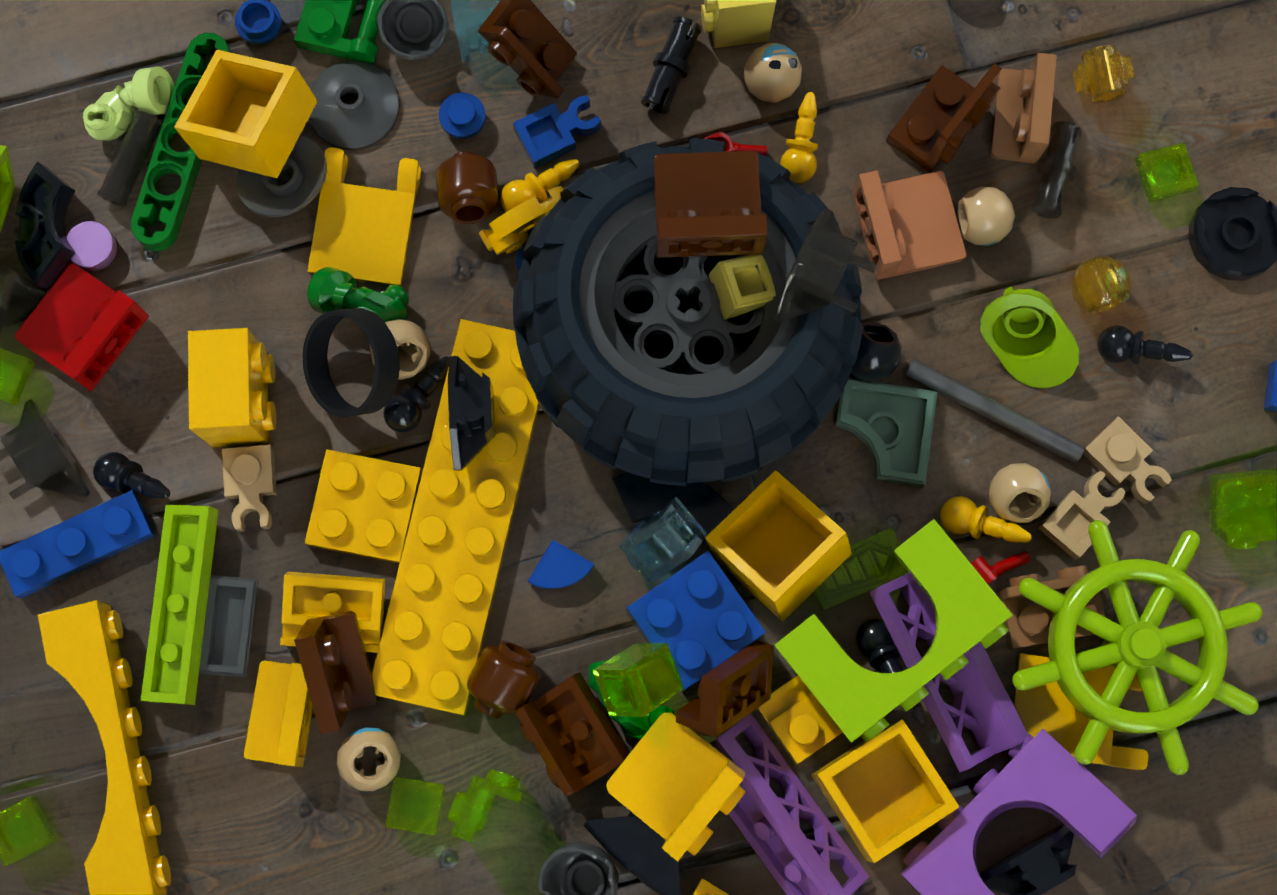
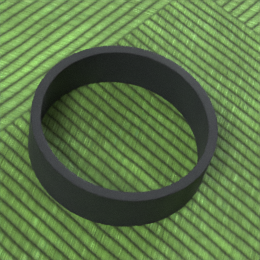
M362 308L328 311L313 322L308 330L303 347V370L309 390L318 404L332 415L352 417L374 413L382 409L392 398L399 379V354L390 329L375 313ZM345 317L354 321L364 331L374 355L375 375L373 386L365 402L358 408L349 404L341 397L332 382L328 368L327 353L329 340L336 325Z

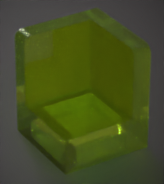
M667 643L633 644L592 670L609 716L644 717L679 693L683 688Z

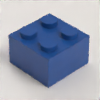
M709 551L626 607V614L682 693L698 683L704 674L760 639L766 633Z

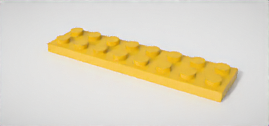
M460 319L451 356L461 358L481 377L483 372L490 378L494 391L495 437L462 471L454 470L449 431L448 367L372 677L376 696L466 716L471 695L467 689V680L481 653L540 404L522 366L515 331Z

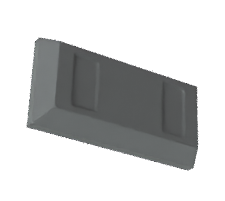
M211 575L199 674L247 677L259 579Z

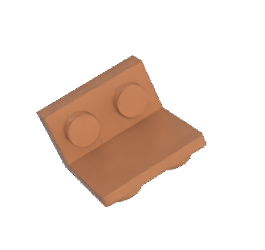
M878 170L859 174L852 191V196L875 281L957 263L965 259L967 255L945 174L942 171L882 184Z

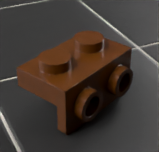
M580 672L572 675L536 700L516 710V715L521 721L520 726L523 735L532 745H535L546 763L549 779L556 787L562 790L566 797L575 794L617 768L629 755V752Z

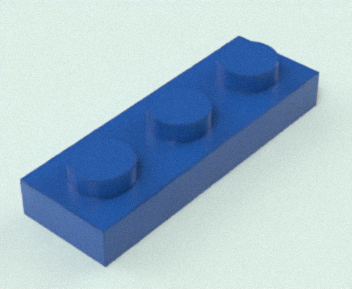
M130 490L1 550L0 563L14 596L22 599L156 535L138 493Z

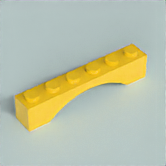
M95 600L38 614L46 663L62 675L86 703L97 724L106 755L108 785L105 812L97 839L84 863L90 895H167L166 886L171 884V871L166 856H160L156 836L161 834V820L156 806H150L146 786L151 785L152 775L146 756H140L137 736L142 735V723L137 708L130 706L127 688L132 687L133 678L127 659H121L118 639L123 638V626L117 610H112L111 605Z

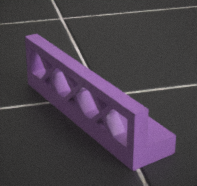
M907 573L871 590L869 593L908 669L922 659L915 646L917 636L926 640L929 648L931 647L936 631V617L928 596L914 578ZM898 589L901 590L909 606L908 617L898 612L889 593ZM980 642L964 653L969 663L947 680L939 673L924 685L929 694L923 701L959 772L968 770L997 753L1020 745L1024 742L1025 737L1029 736L985 648ZM940 681L949 685L954 695L953 706L944 703L938 692ZM963 726L972 731L981 748L971 755L961 737Z
M751 713L710 742L716 749L745 771L744 779L739 786L746 792L729 815L786 895H852L870 877ZM742 731L755 748V758L746 755L735 739ZM769 776L778 779L783 786L785 799L777 797L769 786ZM799 817L806 819L812 826L815 841L807 839L801 831ZM830 859L837 861L849 877V880L842 886L830 871Z

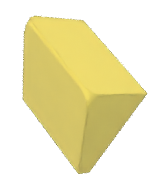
M752 254L720 261L709 273L710 281L714 284L720 301L719 307L723 319L733 318L763 307L765 303L772 301L773 297L776 296L773 280L762 254Z

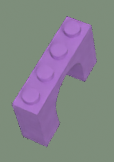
M1042 728L1035 737L1029 734V736L1025 737L1023 743L1011 748L1008 755L1012 760L999 773L993 768L979 780L973 788V791L978 795L964 809L960 806L939 822L938 826L943 831L929 845L922 840L906 855L903 863L907 868L901 875L921 895H995L979 876L976 865V849L983 830L998 815L1016 808H1034L1045 811L1060 820L1100 859L1136 823L1137 815Z

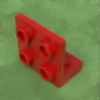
M71 263L16 332L15 339L92 392L148 319L149 315L133 299L119 290L115 292L76 264Z

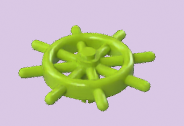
M1095 520L1089 524L1088 534L1100 566L1099 568L1078 579L1064 595L1033 578H1024L1019 583V591L1024 597L1051 610L1054 614L1048 635L1050 662L1017 671L1012 678L1013 685L1018 690L1023 691L1057 681L1071 704L1090 719L1074 752L1075 759L1080 764L1088 765L1094 760L1109 729L1132 734L1156 732L1168 768L1176 775H1183L1189 769V761L1177 729L1178 726L1197 716L1213 698L1245 715H1253L1259 708L1255 697L1225 682L1223 678L1228 659L1226 630L1258 621L1263 614L1262 607L1255 602H1248L1219 611L1208 593L1194 579L1185 574L1200 544L1199 534L1195 531L1186 530L1181 534L1167 564L1146 559L1119 561L1108 526L1103 521ZM1127 582H1139L1155 587L1140 619ZM1106 587L1119 624L1085 607L1099 591ZM1174 598L1185 609L1191 620L1159 629L1162 619ZM1077 625L1105 639L1100 647L1076 653L1075 632ZM1198 639V664L1196 666L1167 651L1166 648ZM1109 665L1116 666L1102 696L1094 691L1082 674ZM1157 668L1189 684L1184 693L1171 704L1168 703ZM1136 674L1149 712H1135L1119 708Z

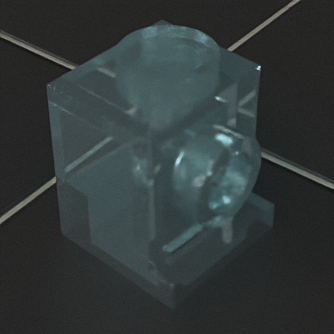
M501 0L450 1L462 63L471 61V52L479 51L484 54H490L487 50L489 43L477 30Z
M676 497L666 507L634 527L619 547L626 554L632 567L640 571L651 584L691 558L707 536V533L678 497Z

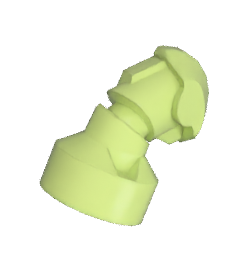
M162 67L142 68L135 72L132 81L124 83L125 88L118 85L113 91L104 93L95 104H90L83 112L85 129L89 135L96 140L105 141L119 138L131 130L129 125L132 122L135 108H138L141 113L147 116L166 114L175 87L170 74Z

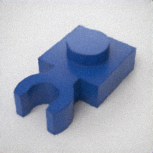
M580 96L570 103L568 111L560 114L556 104L553 103L513 122L514 131L534 169L576 149L574 135L590 136L600 130L601 120L599 116L589 121H583L578 118L580 112L590 108L588 96Z

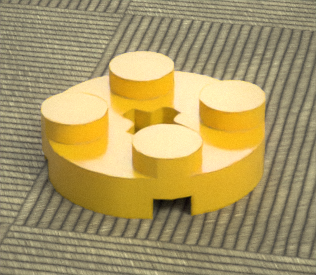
M562 186L547 190L551 197L542 203H539L536 196L489 223L492 230H481L479 235L488 251L494 250L497 255L505 251L507 254H510L527 243L528 233L533 231L538 220L547 215L561 199L560 192L563 191Z

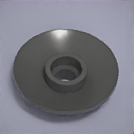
M346 61L335 64L323 71L310 88L318 102L309 117V121L318 136L334 147L345 150H359L373 146L390 133L397 121L400 106L396 87L383 70L370 63ZM355 93L359 96L354 104L348 105L342 102L343 98L348 94Z
M300 135L278 178L239 169L236 187L241 201L250 211L263 217H282L299 211L317 196L325 182L327 174L325 155L313 140Z

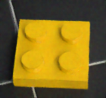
M326 449L305 544L311 547L400 564L423 470L420 467Z

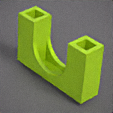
M935 519L921 528L893 552L926 593L935 612V636L928 652L919 662L906 670L895 673H878L867 670L855 663L845 653L815 614L811 615L775 644L779 652L851 743L859 736L864 742L873 739L890 725L884 716L898 705L907 712L929 694L924 685L939 673L945 680L949 679L969 663L964 653L978 642L987 649L1009 631L1004 622L1013 614Z

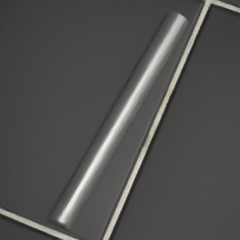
M916 359L912 360L905 373L911 379L1075 464L1079 461L1085 450L1084 446Z

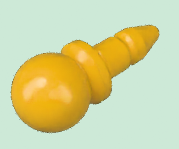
M808 92L799 107V119L796 122L794 133L796 138L786 139V145L789 149L785 151L780 160V165L791 172L789 179L794 183H804L810 180L817 169V160L813 152L818 149L819 144L810 141L814 133V119L817 116L816 98L813 92Z
M577 159L562 161L555 164L553 169L549 168L539 174L538 177L529 172L525 175L524 180H513L507 183L500 194L502 208L507 212L536 196L540 203L547 200L545 191L560 184V181L569 179L579 167V161Z
M956 496L950 498L943 504L940 511L942 525L953 534L962 535L970 532L973 538L978 539L982 532L996 538L1002 537L1008 542H1030L1032 539V535L1018 524L1013 522L1007 523L1003 519L988 516L989 508L982 505L977 508L976 504L967 497Z

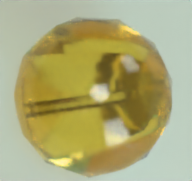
M1095 256L1082 262L1074 271L1071 282L1073 299L1081 310L1091 314H1098L1124 303L1130 298L1132 289L1130 273L1123 263L1105 256Z

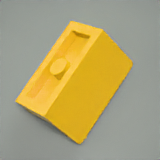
M265 660L260 662L244 749V757L246 759L294 767L304 766L313 706L301 664H287Z

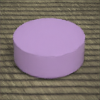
M82 222L73 227L67 235V241L75 251L71 260L83 270H102L110 265L116 256L117 242L115 237L104 225L98 222Z

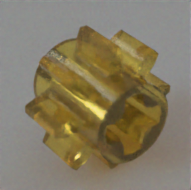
M1112 45L1095 47L1083 53L1081 56L1082 62L1077 64L1078 70L1072 72L1076 92L1086 91V95L1090 96V100L1093 103H1105L1122 97L1126 93L1125 86L1130 85L1129 79L1135 77L1131 56L1122 57L1121 52H1117V48Z

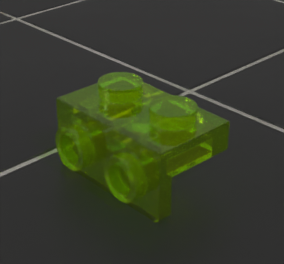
M1277 468L1210 475L1212 532L1230 547L1238 549L1255 548L1259 545V542L1277 541Z
M489 769L486 776L473 775L468 791H458L447 819V821L455 823L451 835L468 842L478 840L495 795L518 803L525 801L528 792L518 789L521 779L495 769Z

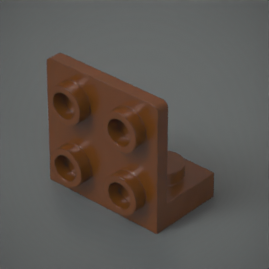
M994 63L974 88L942 65L888 134L886 142L930 173L940 160L948 165L963 145V139L970 129H975L989 111L991 102L1001 89L994 83L1002 68Z
M756 151L656 154L654 156L658 258L763 254L767 238L766 214H761L759 162Z

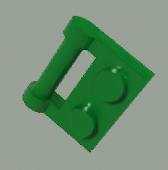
M305 0L294 37L296 47L353 61L374 63L378 47L375 45L379 31L377 15L386 0H368L358 37L352 40L347 39L358 0Z

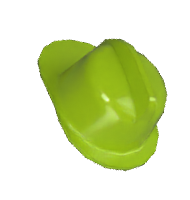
M1010 286L1005 289L1003 296L996 298L986 306L980 318V332L1006 370L1017 381L1030 387L1050 388L1061 385L1073 376L1079 364V347L1074 335L1055 310L1049 298L1033 289L1015 290L1014 287Z

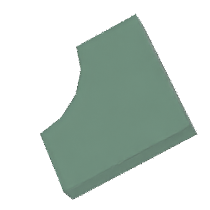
M849 378L838 399L835 427L852 432L867 446L874 461L875 480L923 488L926 483L938 392Z

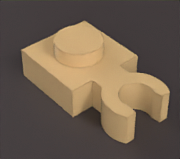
M1119 416L1085 447L1083 455L1099 471H1103L1106 474L1105 477L1114 486L1126 478L1130 482L1133 496L1143 504H1147L1155 498L1145 487L1146 478L1154 479L1161 487L1168 485L1172 481L1165 469L1155 465L1150 466L1144 460L1153 449Z
M269 444L222 449L224 496L227 499H239V504L232 512L234 528L239 532L245 531L244 521L246 515L256 511L260 515V527L270 529L272 514L268 507L263 504V496L277 495L274 448Z
M1103 471L1097 472L1086 481L1083 498L1072 490L1038 528L1074 560L1081 558L1092 545L1088 534L1089 524L1095 520H1100L1108 526L1111 521L1100 512L1117 505L1125 495L1123 488L1117 489L1110 497H1104L1099 493L1098 484L1106 475Z

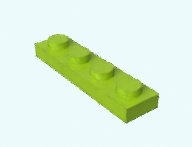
M165 505L141 701L195 705L219 509L210 506Z

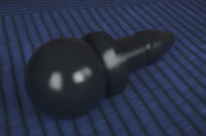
M1113 325L1103 330L1097 342L1098 351L1101 356L1113 363L1124 362L1130 358L1132 363L1139 364L1141 356L1154 360L1164 359L1167 362L1184 361L1193 357V353L1190 350L1176 343L1169 342L1165 344L1163 341L1150 339L1144 341V331H1138L1133 334L1130 329L1121 325Z
M444 356L427 368V373L422 374L414 384V388L405 384L402 387V394L393 396L384 406L383 417L386 424L392 430L403 433L409 432L418 426L421 421L422 410H428L431 406L426 397H429L437 388L438 382H442L446 377L450 361L449 356Z
M107 452L101 455L94 464V478L105 489L117 490L122 494L133 490L150 498H168L170 496V490L160 480L144 474L139 463L130 461L122 453Z
M881 619L865 621L857 631L856 642L861 652L869 656L868 662L872 668H880L882 673L903 671L898 661L901 655L896 645H894L895 643L884 621Z

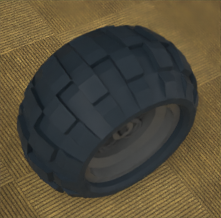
M690 138L689 146L661 149L660 146L657 147V142L654 141L620 152L619 160L597 171L594 167L585 171L560 192L561 199L547 215L538 220L523 250L524 258L517 284L514 286L513 323L517 347L527 379L544 412L557 428H561L583 448L586 454L614 470L619 468L635 475L650 478V482L678 486H686V483L717 480L723 483L756 473L759 468L785 454H790L816 431L817 427L838 401L856 362L861 343L863 326L861 324L860 295L862 293L860 274L854 255L847 250L837 231L839 223L814 192L808 195L789 179L791 172L760 153H758L761 214H766L767 238L762 256L773 280L776 293L773 300L765 303L763 307L748 312L750 316L748 323L744 325L731 324L727 319H723L715 286L705 274L704 269L711 264L717 265L720 261L747 255L658 258L654 156L656 154L728 152L724 151L725 142ZM674 259L681 266L677 273L665 275L656 269L655 264ZM634 296H642L651 302L652 307L645 313L636 314L630 312L626 308L625 303ZM694 297L698 300L697 311L691 308L685 314L679 311V299L687 302ZM663 340L670 345L672 352L665 358L655 359L650 357L644 348L650 341ZM701 346H713L721 354V359L715 364H703L698 361L694 352Z

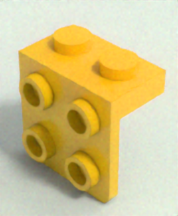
M664 712L608 780L607 791L664 838L665 842L662 849L678 862L686 851L695 856L714 832L707 825L720 810L727 816L743 797L746 791L739 784L744 779L745 771L697 734L692 728L676 723L675 714Z

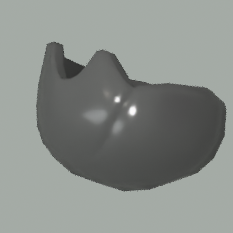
M386 0L377 15V26L381 42L392 55L407 61L424 60L432 56L440 49L448 33L447 14L438 0Z
M579 841L560 846L541 864L537 885L538 891L544 895H617L619 875L614 862L602 848Z

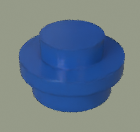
M248 0L240 6L236 14L235 27L240 37L247 43L264 45L272 42L279 35L282 29V17L277 7L266 0Z
M461 92L452 94L443 101L439 109V120L441 127L448 135L457 139H467L481 131L485 124L486 114L482 102L476 96Z

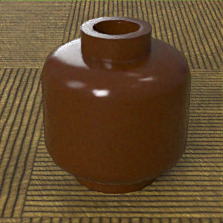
M461 151L444 160L437 168L436 187L438 205L442 212L454 221L461 224L479 223L485 220L498 206L497 172L493 163L484 156L470 151Z
M505 640L501 641L499 645L485 647L467 680V689L476 698L474 706L482 713L493 718H500L503 713L516 714L517 709L528 703L539 682L540 672L534 664L536 657L525 648Z

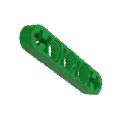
M215 33L199 34L191 40L187 47L132 215L130 227L133 235L144 248L151 251H162L175 243L200 170L202 160L197 157L193 150L190 148L184 152H176L171 148V140L178 133L174 126L185 108V97L191 90L196 88L206 70V65L201 55H209L212 48L232 53L226 41ZM169 173L179 175L181 186L178 191L171 195L158 193L157 183L162 176ZM155 201L162 206L159 220L165 226L163 232L155 231L153 237H151L145 230L146 224L154 225L157 221L159 210L152 204Z

